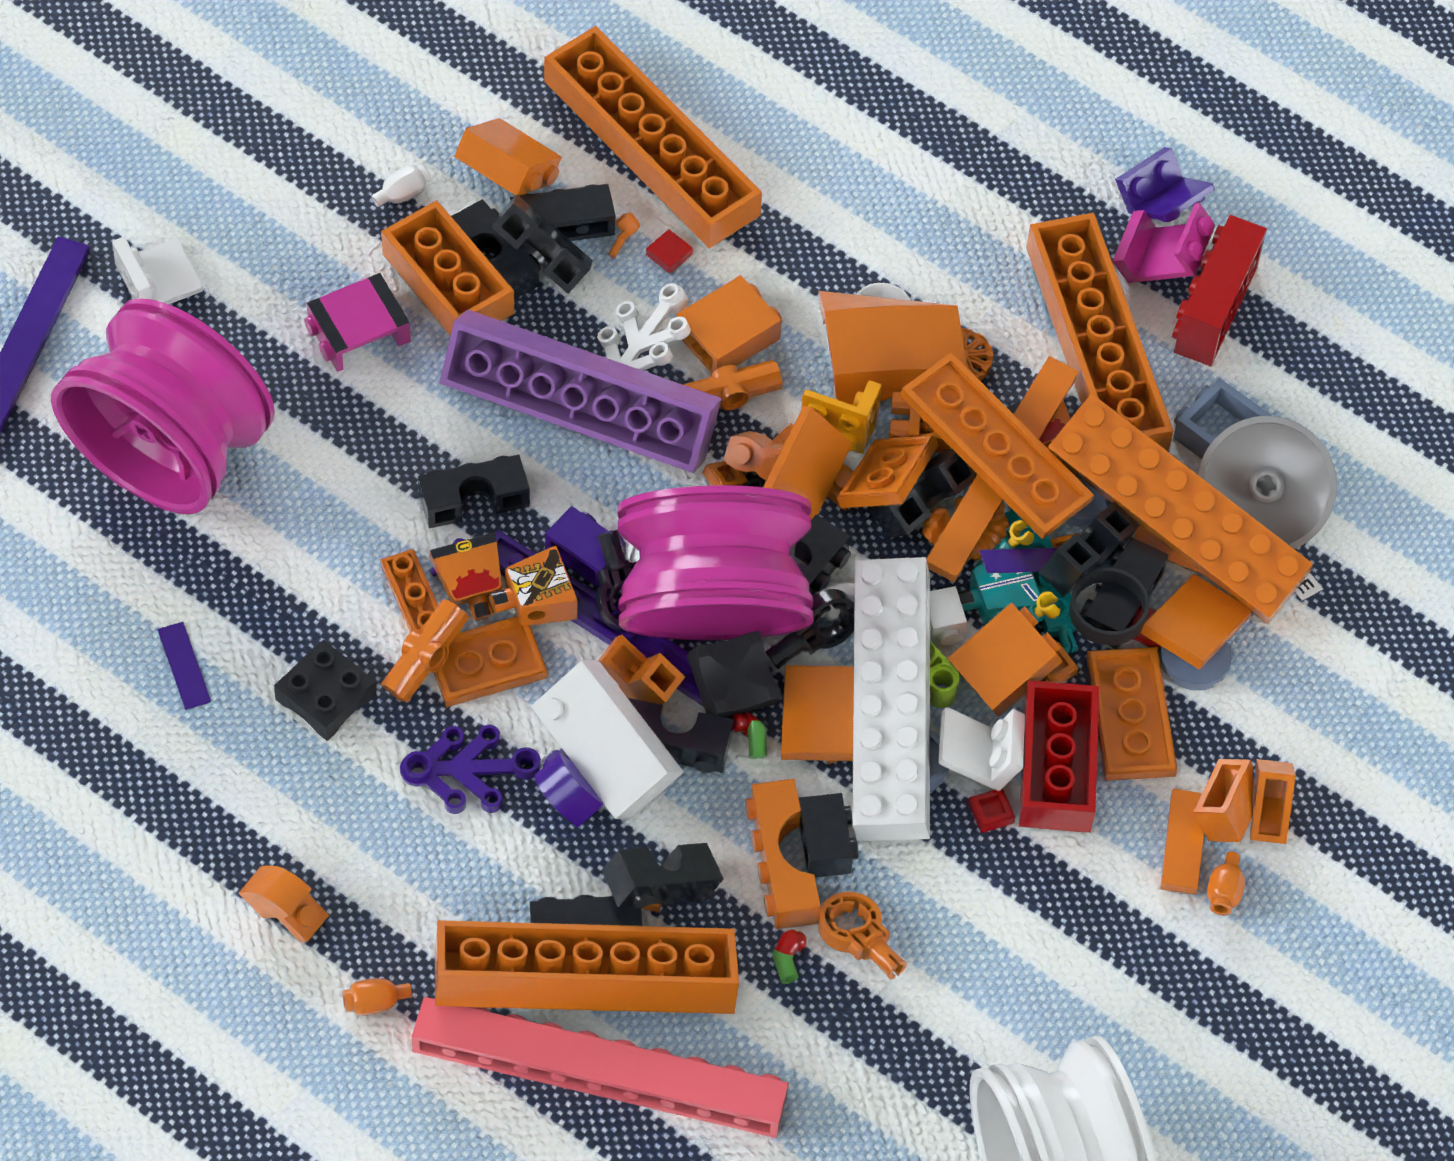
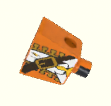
M557 546L548 548L507 567L505 570L506 588L489 594L495 613L514 608L519 623L523 626L577 619L578 600Z

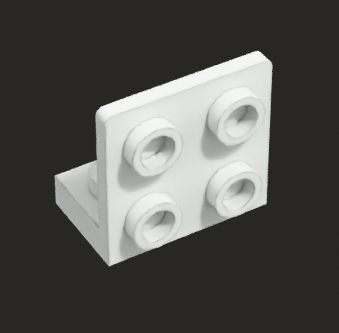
M125 236L112 241L115 265L133 299H152L171 304L203 291V285L177 238L139 252L136 247L130 248Z
M946 707L941 712L939 764L1000 791L1023 769L1025 714L1012 709L1002 720L999 719L992 728Z

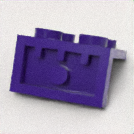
M1168 147L1157 151L1115 179L1128 214H1132L1133 211L1145 210L1151 219L1162 222L1176 220L1180 217V212L1190 206H1194L1196 203H1202L1206 199L1205 196L1215 190L1213 183L1183 177L1173 149Z

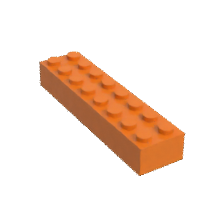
M597 26L592 27L544 57V82L709 249L761 215L762 191Z
M1088 213L1030 224L1026 249L1067 365L1079 371L1074 385L1081 405L1092 393L1169 452L1174 430L1095 214Z
M1092 393L1048 446V449L1072 473L1111 503L1116 502L1139 525L1237 601L1250 608L1255 615L1267 624L1272 621L1312 571L1313 563Z
M437 920L435 941V1006L713 1014L735 1013L739 987L735 929Z

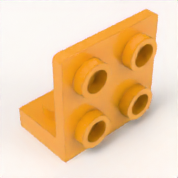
M869 380L864 392H857L853 405L805 390L802 396V407H812L853 443L849 451L864 454L878 423L882 384Z

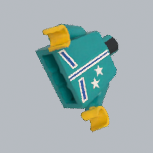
M1018 520L1010 527L1009 533L1011 538L1005 537L993 549H1018L1017 546L1019 544L1029 545L1034 541V534L1027 531L1020 537V533L1028 525L1024 521ZM982 559L972 569L970 589L958 591L963 611L978 608L984 625L990 622L1011 602L1019 611L1025 606L1038 622L1043 620V615L1053 619L1060 614V609L1055 604H1052L1057 602L1058 598L1049 591L1040 594L1032 572L987 573Z

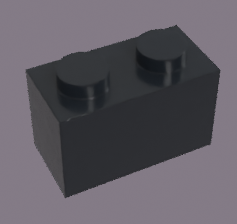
M842 793L799 797L801 808L799 828L807 873L814 874L815 878L851 874L853 860L858 859V845L856 838H850L848 828L853 827L852 811L850 806H844Z

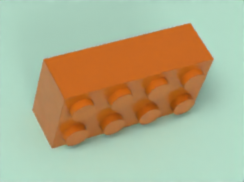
M438 200L381 231L382 255L450 336L454 321L467 310L499 321L514 314V290Z

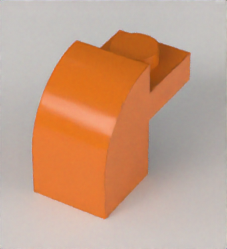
M623 635L615 637L599 658V662L619 684V688L627 698L664 704L685 678L661 653L646 658Z
M260 866L239 892L243 899L262 918L276 917L300 943L308 942L329 916L309 894L312 889L304 881L278 866Z

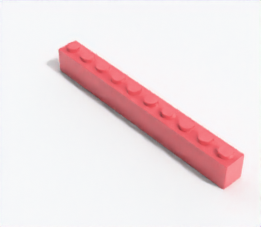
M423 998L412 1033V1050L414 1053L777 1138L787 1100L789 1082H784L775 1075L763 1074L759 1076L750 1074L737 1066L727 1065L721 1067L712 1065L699 1057H689L688 1059L678 1057L665 1049H644L636 1047L635 1044L627 1040H606L589 1031L572 1032L564 1030L555 1023L546 1022L538 1024L527 1021L524 1017L517 1014H507L504 1016L492 1013L485 1007L435 1006V998Z

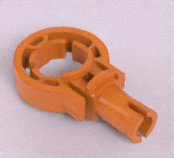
M840 892L830 896L823 903L819 914L818 931L828 946L840 952L851 953L858 961L862 958L863 960L871 959L890 980L895 979V976H899L906 968L907 962L887 944L890 932L881 924V911L872 899L857 892ZM854 908H857V915L865 921L863 926L847 931L837 927L833 920L842 915V913H853ZM826 917H829V924H828V925H827L826 920H825Z

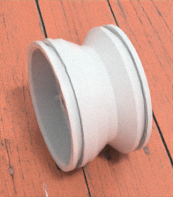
M1096 1035L1087 1038L1085 1041L1071 1042L1055 1072L1048 1073L1047 1071L1017 1062L1008 1065L997 1063L989 1068L984 1067L972 1072L970 1079V1105L981 1161H1156L1147 1125L1133 1086L1117 1054L1101 1036Z

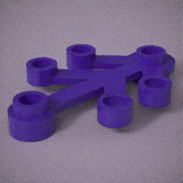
M485 725L480 728L478 736L451 761H438L448 750H459L464 744L462 729L457 726H449L443 731L442 737L426 752L414 751L409 753L400 764V775L411 786H427L444 800L447 812L459 814L466 808L465 794L461 790L450 788L438 777L452 776L480 799L481 807L484 811L495 813L502 807L501 792L495 788H490L475 775L515 774L520 779L529 780L534 778V775L540 771L541 758L536 750L524 747L518 749L513 754L512 759L474 760L485 749H494L500 743L499 729L494 725ZM486 734H492L495 736V738L492 740H485L483 736ZM451 735H456L459 737V739L454 742L449 741L447 738ZM524 764H529L532 766L531 769L527 770L521 769L520 767ZM422 768L424 772L413 773L412 770ZM489 797H494L497 799V802L489 804L485 800ZM457 798L461 800V803L452 805L449 801Z

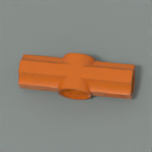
M770 360L738 369L735 365H725L713 371L708 378L683 385L722 398L720 404L722 409L735 410L745 405L749 398L782 389L783 382L777 362Z
M443 599L421 629H414L405 638L401 649L402 656L381 683L382 687L400 701L408 703L430 672L435 673L443 667L449 655V645L470 618L468 614L453 602Z

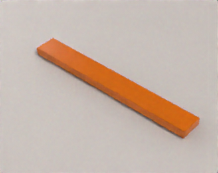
M1051 356L1047 358L1014 413L1039 440L1079 374L1078 370ZM978 474L926 559L929 570L954 583L1004 501Z

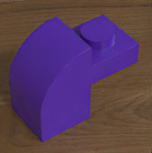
M562 748L559 751H552L542 765L543 768L534 775L539 789L549 803L577 828L603 806L601 799Z

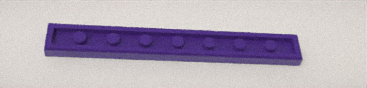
M57 237L0 352V435L90 254V247L87 244Z
M498 530L496 532L500 575L505 577L507 567L536 553L502 531ZM568 575L578 600L577 619L571 620L572 622L608 645L612 643L615 637L623 635L646 658L661 653L685 676L677 690L704 707L686 656L689 652L665 638L648 637L611 629L598 615L595 604L596 592ZM614 605L616 607V610L611 614L615 616L618 613H622L620 612L619 607Z

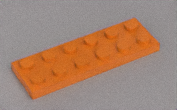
M952 352L902 388L900 396L1042 540L1091 503L1094 494Z

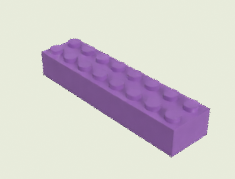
M471 310L465 311L453 323L439 382L448 387L692 473L706 460L722 398Z

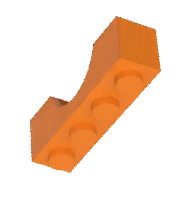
M795 778L752 784L751 798L745 799L747 819L754 820L756 830L751 831L754 852H760L762 862L758 863V875L760 884H767L769 895H764L767 917L773 916L775 929L818 924L821 905L814 874L802 872L791 866L784 859L779 849L783 838L799 828L801 808Z

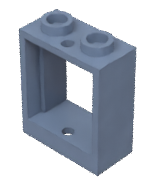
M1219 378L1211 387L1208 385L1203 387L1198 393L1195 402L1189 408L1185 406L1178 412L1174 419L1176 427L1173 439L1202 459L1215 437L1195 423L1215 403L1240 421L1252 417L1272 415Z

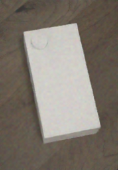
M581 660L530 706L615 819L633 818L684 773L599 660Z

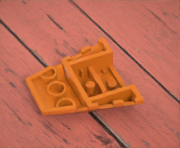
M818 291L823 325L826 326L834 378V399L853 405L857 392H864L869 380L882 384L880 402L890 399L893 396V392H901L904 386L951 352L967 367L957 305Z

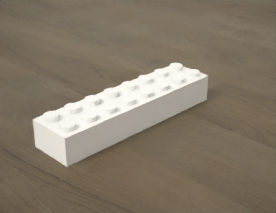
M926 557L855 560L852 826L857 841L930 839V573Z

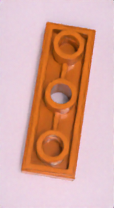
M414 549L380 559L382 570L409 631L421 629L438 607V603Z

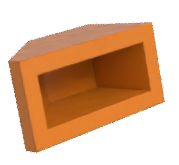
M1218 759L1193 811L1208 841L1241 842L1253 816V764L1251 760Z
M1256 760L1250 840L1286 844L1296 778L1293 763Z

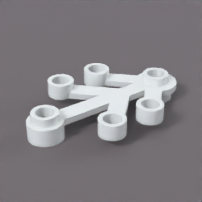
M673 283L665 285L660 290L659 305L640 331L637 323L639 312L634 303L631 301L620 303L616 308V314L624 325L628 348L621 357L618 348L621 338L614 327L607 326L601 329L597 336L606 351L607 358L642 371L656 365L662 366L669 363L673 354L666 343L686 338L690 334L691 328L684 317H675L668 323L667 329L655 332L668 314H677L688 306L689 299L683 288ZM650 350L649 355L637 359L641 353Z

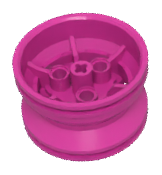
M144 298L129 300L120 308L106 327L109 353L84 359L77 366L69 369L52 390L51 406L58 423L74 446L99 471L117 485L160 509L178 514H196L207 506L220 488L221 481L226 474L228 448H246L254 445L271 426L275 416L273 400L266 385L252 365L234 346L208 325L192 315L160 301Z
M731 485L670 488L642 493L623 500L617 507V516L619 518L618 533L639 551L640 559L636 562L622 585V597L619 599V610L622 613L619 615V626L628 632L648 637L704 641L730 640L755 631H759L762 638L787 634L810 626L814 621L813 611L811 610L813 607V596L809 593L808 580L790 556V548L811 530V518L809 517L811 513L810 501L801 495L788 491Z

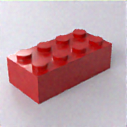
M1229 215L1224 226L1218 225L1212 239V244L1214 245L1211 251L1206 250L1201 261L1200 269L1202 270L1200 275H1194L1188 290L1190 296L1188 300H1182L1176 315L1178 321L1172 334V338L1177 339L1174 353L1212 367L1258 268L1267 228L1233 215Z
M1028 680L1023 714H1025L1023 769L1021 770L1019 827L1091 833L1096 813L1099 686Z

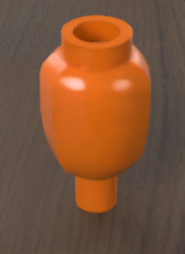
M1228 852L1224 864L1217 866L1209 879L1207 898L1210 902V910L1218 915H1229L1232 909L1238 906L1243 896L1245 876L1239 868L1241 856L1236 852Z
M384 978L356 981L350 986V989L342 991L344 1008L346 1013L353 1011L359 1016L387 1011L394 1007L397 1000L412 998L410 983L395 985L390 980Z

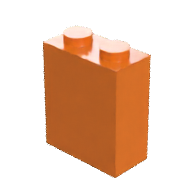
M501 118L465 128L454 156L518 196L552 185L559 175L558 166L562 159V156Z
M741 275L676 314V317H684L691 328L690 334L682 339V341L711 374L719 367L741 364L780 340L782 317L775 307H770L762 299L757 287L753 284L749 285Z
M1012 602L947 658L998 717L1025 695L1028 680L1041 681L1063 662L1056 653L1061 649L1057 642L1048 632L1041 636L1034 628L1039 623L1025 606L1019 611Z

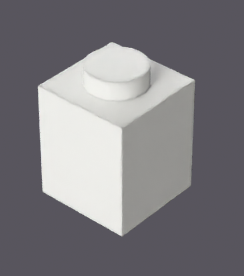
M956 586L930 591V641L934 645L949 646L964 640L967 620Z

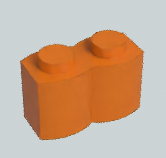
M743 432L730 437L724 461L740 471H755L761 478L767 480L785 443L775 444L770 438L758 432Z

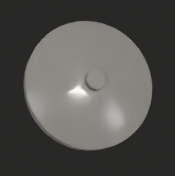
M1258 416L1244 419L1231 425L1221 432L1210 444L1198 470V475L1293 549L1307 543L1322 529L1330 517L1336 500V471L1326 447L1309 429L1295 421L1282 417Z

